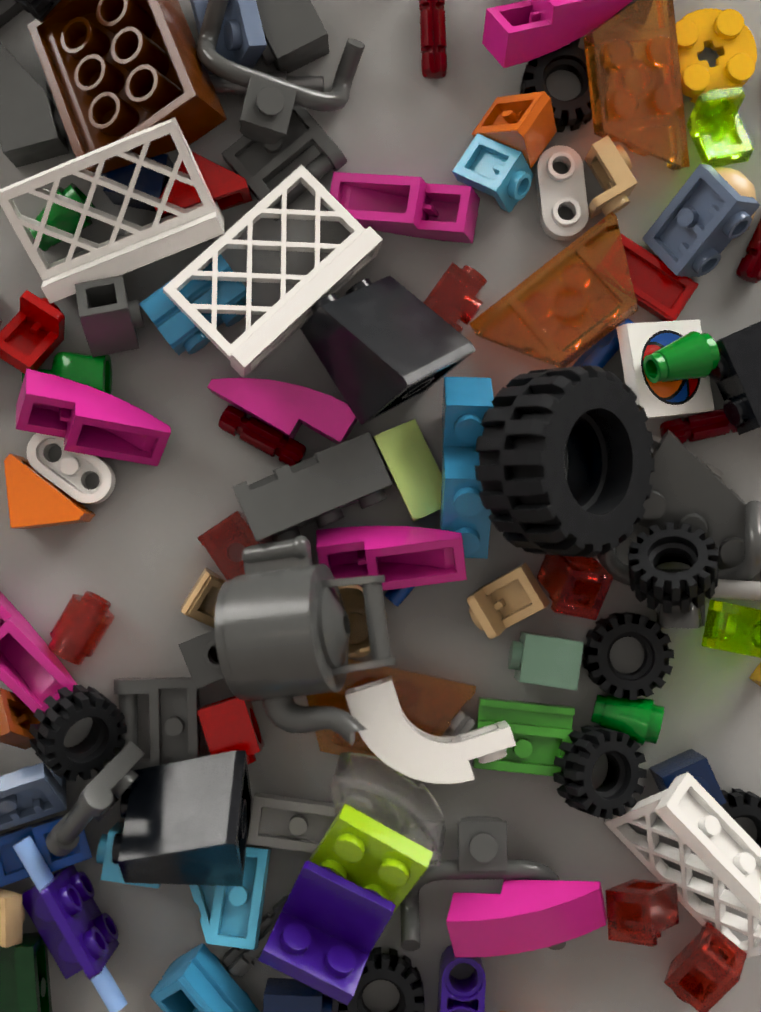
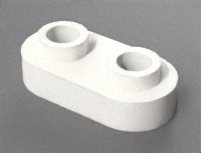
M564 145L552 146L542 153L535 168L540 224L543 231L550 238L557 241H569L582 232L589 217L584 167L580 155L574 149ZM562 162L567 166L568 172L558 174L554 171L552 164ZM561 207L569 208L573 212V218L570 220L562 219L558 214V209Z
M36 433L30 439L26 454L31 467L73 499L81 503L98 504L105 501L112 494L116 482L115 474L111 466L100 457L64 451L63 437ZM59 445L62 450L61 458L56 462H52L48 457V452L51 447ZM95 472L99 476V484L95 489L90 490L85 484V479L90 473Z

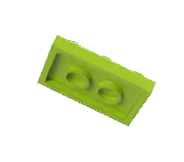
M344 804L308 861L327 867L337 875L365 889L377 892L381 897L393 902L396 905V910L428 868L433 852L353 807Z

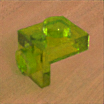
M742 87L713 89L699 95L686 126L703 164L711 165L715 168L747 162L750 159L754 148L738 114L746 96Z
M710 600L701 646L761 658V610Z

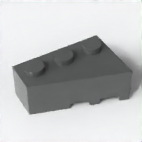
M370 432L317 452L313 457L291 467L287 464L273 471L274 474L250 485L245 481L232 486L256 542L266 543L271 540L277 542L295 539L301 535L298 528L316 521L318 528L344 518L341 509L359 502L361 509L387 499L384 490L391 488L393 484Z

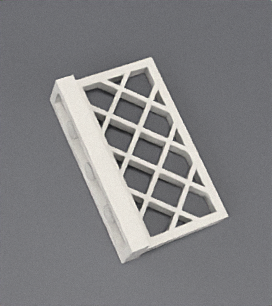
M176 117L0 189V206L43 280L41 289L50 304L76 294L75 284L123 275L224 234L225 218L217 201L214 202ZM168 134L171 135L178 150L173 168L145 157L151 141ZM143 145L140 155L129 151ZM119 156L136 163L129 186L101 176L105 160ZM182 161L188 174L178 171ZM98 163L95 173L85 169ZM142 166L169 177L161 199L134 189ZM73 174L92 182L85 204L56 193L61 178ZM175 179L195 187L202 202L186 209L167 202ZM54 182L51 191L41 188L44 185ZM97 184L125 195L118 217L90 207ZM30 193L48 200L41 222L21 215L13 198ZM130 198L158 208L152 223L139 226L123 219ZM53 203L81 213L75 234L46 224ZM163 211L172 213L161 219ZM86 216L113 225L114 228L110 240L98 244L79 237ZM29 228L38 231L35 239ZM119 229L128 231L125 234L117 236ZM46 234L70 243L71 246L67 257L48 264L39 248L42 235ZM76 246L85 249L74 254Z
M301 164L164 286L163 293L230 360L232 368L242 378H245L313 315L311 307L316 302L330 294H336L377 256L383 239L371 226L365 229ZM301 182L314 196V210L287 209V194ZM281 200V209L272 208ZM320 203H321L328 211H320ZM260 218L281 219V241L252 240L253 225ZM287 219L314 220V243L286 242ZM320 221L340 222L351 235L341 244L320 243ZM247 231V240L238 239ZM226 249L247 250V272L218 271V256ZM252 250L281 251L280 274L252 273ZM286 251L313 252L314 269L307 275L286 274ZM320 253H330L320 262ZM212 262V271H202ZM191 280L212 281V304H191L179 291ZM217 281L246 282V306L217 305ZM252 282L280 283V300L272 307L251 306ZM286 284H296L286 293ZM201 313H211V324ZM217 314L246 315V331L230 344L217 331ZM251 315H262L251 325Z
M689 772L675 777L668 789L638 801L633 808L624 807L626 814L620 817L613 815V819H606L605 825L735 961L761 955V925L759 924V921L761 922V847ZM628 823L646 829L647 836L637 833ZM659 835L678 841L679 848L660 842ZM661 858L679 864L681 871L669 867ZM692 870L712 877L713 884L694 877ZM696 894L714 900V906L701 901ZM726 906L746 913L747 919L727 912ZM729 929L748 936V940L740 942Z

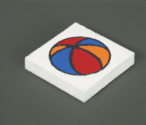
M700 319L626 323L616 327L625 384L638 397L635 402L644 408L648 419L695 415L715 411L709 376L652 383L646 377L643 368L645 356L653 354V352L689 332L695 331L701 334Z

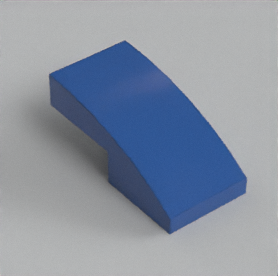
M66 814L0 834V888L30 877L12 847L14 844L30 835L51 872L92 858L85 830L79 834V842L73 851L67 856L62 857L56 856L48 850L46 837Z

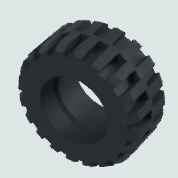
M587 365L533 370L526 374H520L511 379L506 387L499 391L492 400L494 408L488 409L484 414L480 424L484 427L483 435L477 437L475 452H480L479 465L475 466L476 480L481 481L483 489L479 493L482 505L486 509H490L491 515L489 519L499 532H504L503 536L508 542L517 548H522L525 552L574 557L604 555L615 549L619 543L625 541L633 533L634 528L632 525L640 522L646 511L643 504L651 496L653 485L649 484L650 474L655 472V458H651L650 446L654 445L652 432L646 428L645 422L648 418L644 408L635 402L638 398L629 386L623 384V380L609 370L604 371L598 366ZM566 446H567V451H568V474H567V478H566V472H565V450H566Z

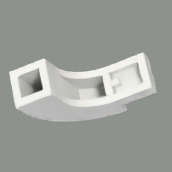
M392 676L347 689L345 692L350 714L367 729L358 732L369 749L392 769L419 781L435 784H455L475 780L469 760L478 758L481 764L493 762L507 756V748L516 746L511 727L505 720L455 736H436L422 731L405 715L400 705Z

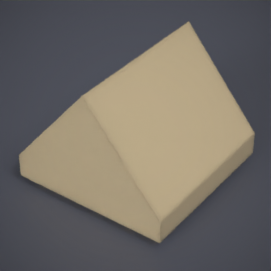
M205 567L182 604L181 612L215 628L217 596L221 586L227 580Z

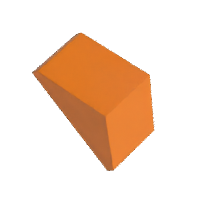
M545 91L497 97L472 132V135L475 137L478 133L521 151L531 169L557 132L551 97Z
M10 453L4 460L11 528L32 529L90 522L95 516L82 503L73 499L35 471L24 457Z

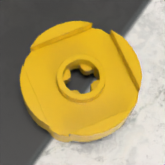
M706 8L687 14L673 26L661 53V69L668 86L675 93L680 91L685 96L692 98L690 102L703 106L717 105L733 98L753 75L757 61V48L750 29L744 24L743 16L734 9L722 11L720 9ZM704 48H711L718 54L719 57L715 61V67H710L707 60L699 61L698 55L703 52Z

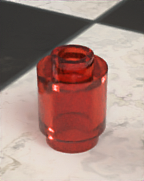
M86 591L83 596L73 594L50 632L52 640L48 648L62 659L81 665L85 657H92L115 618L109 611L111 603L91 591Z

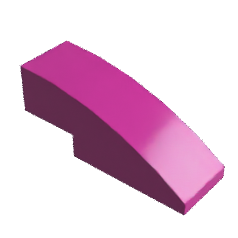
M526 0L486 8L482 44L503 68L528 62L556 51L583 37L612 18L633 0Z
M333 172L330 194L364 228L367 229L371 226L373 230L386 233L473 244L480 198L472 186L428 184L422 177Z
M26 368L16 404L17 430L63 437L64 451L158 466L171 434L169 425L144 410L91 386Z
M223 378L212 379L207 386L214 395L294 439L303 424L335 444H340L346 441L358 421L347 403L331 395L301 385L270 379Z
M380 525L316 530L319 564H325L331 570L335 579L385 575V583H382L383 591L467 580L462 534L459 532L411 526Z
M0 592V680L34 714L37 708L45 712L49 706L44 700L49 695L57 701L60 699L57 690L66 687L73 692V685H77V683L41 636Z
M504 879L501 894L453 893L446 925L455 958L493 957L542 949L581 937L606 926L607 915L600 881Z

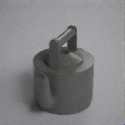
M303 535L297 536L295 539L245 547L242 550L245 575L236 576L223 583L219 590L215 607L216 649L222 674L230 691L240 700L262 701L268 718L276 727L289 733H310L324 729L332 730L353 746L355 732L367 729L350 713L329 706H300L295 703L293 697L338 692L344 686L347 673L396 664L395 657H391L382 583H385V575L335 579L331 570L325 564H312L310 541ZM362 585L372 661L348 665L351 628L339 587Z

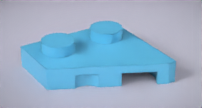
M246 847L243 886L189 885L193 900L200 910V923L206 944L249 950L258 949L271 849Z

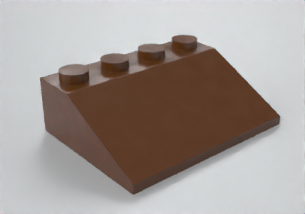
M61 0L42 21L35 19L27 25L75 158L173 117H176L188 145H191L227 120L207 69L198 59L197 45L178 0ZM168 134L151 141L145 157L152 158L177 150L171 135ZM143 145L129 151L140 155ZM114 156L105 160L101 174L134 164V162ZM98 163L85 169L95 173Z

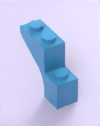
M444 377L440 530L462 534L464 558L488 559L491 527L489 516L491 511L482 505L479 493L483 489L481 481L476 480L475 466L479 465L480 452H475L477 437L483 435L484 427L480 424L484 414L488 409L494 408L492 404L494 399L491 378Z

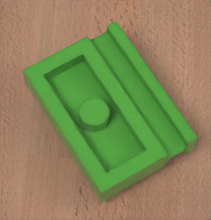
M479 697L477 729L505 720L511 727L516 746L507 748V756L493 762L481 764L478 758L473 759V768L553 776V773L561 772V767L554 765L555 756L563 759L565 752L559 749L563 741L572 744L568 735L573 732L574 707Z

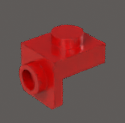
M26 290L20 296V311L0 331V358L24 374L26 368L36 371L64 341L65 315L55 303L50 304L48 299L39 298Z

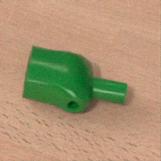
M58 352L53 358L51 369L36 370L76 381L111 395L112 366L109 355L92 357V355L76 352Z

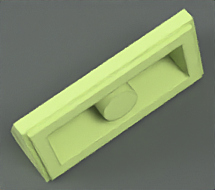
M413 419L373 436L377 449L412 522H416L441 510L442 474L416 420Z

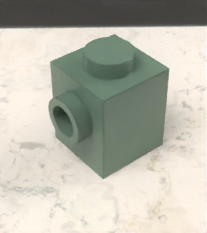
M520 631L519 641H512L510 645L508 669L515 670L514 678L521 683L577 691L584 642L577 639Z

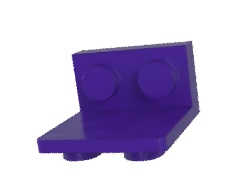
M305 861L258 961L348 1006L354 996L369 954L391 919L396 905L381 897L377 892L365 889L337 875L327 867L319 866L311 861Z
M73 864L53 874L54 878L40 892L35 885L21 893L22 903L64 978L68 979L83 970L87 978L91 980L100 974L118 947V930L113 919L107 913L102 914L94 901L95 892L88 876L82 871L78 872Z

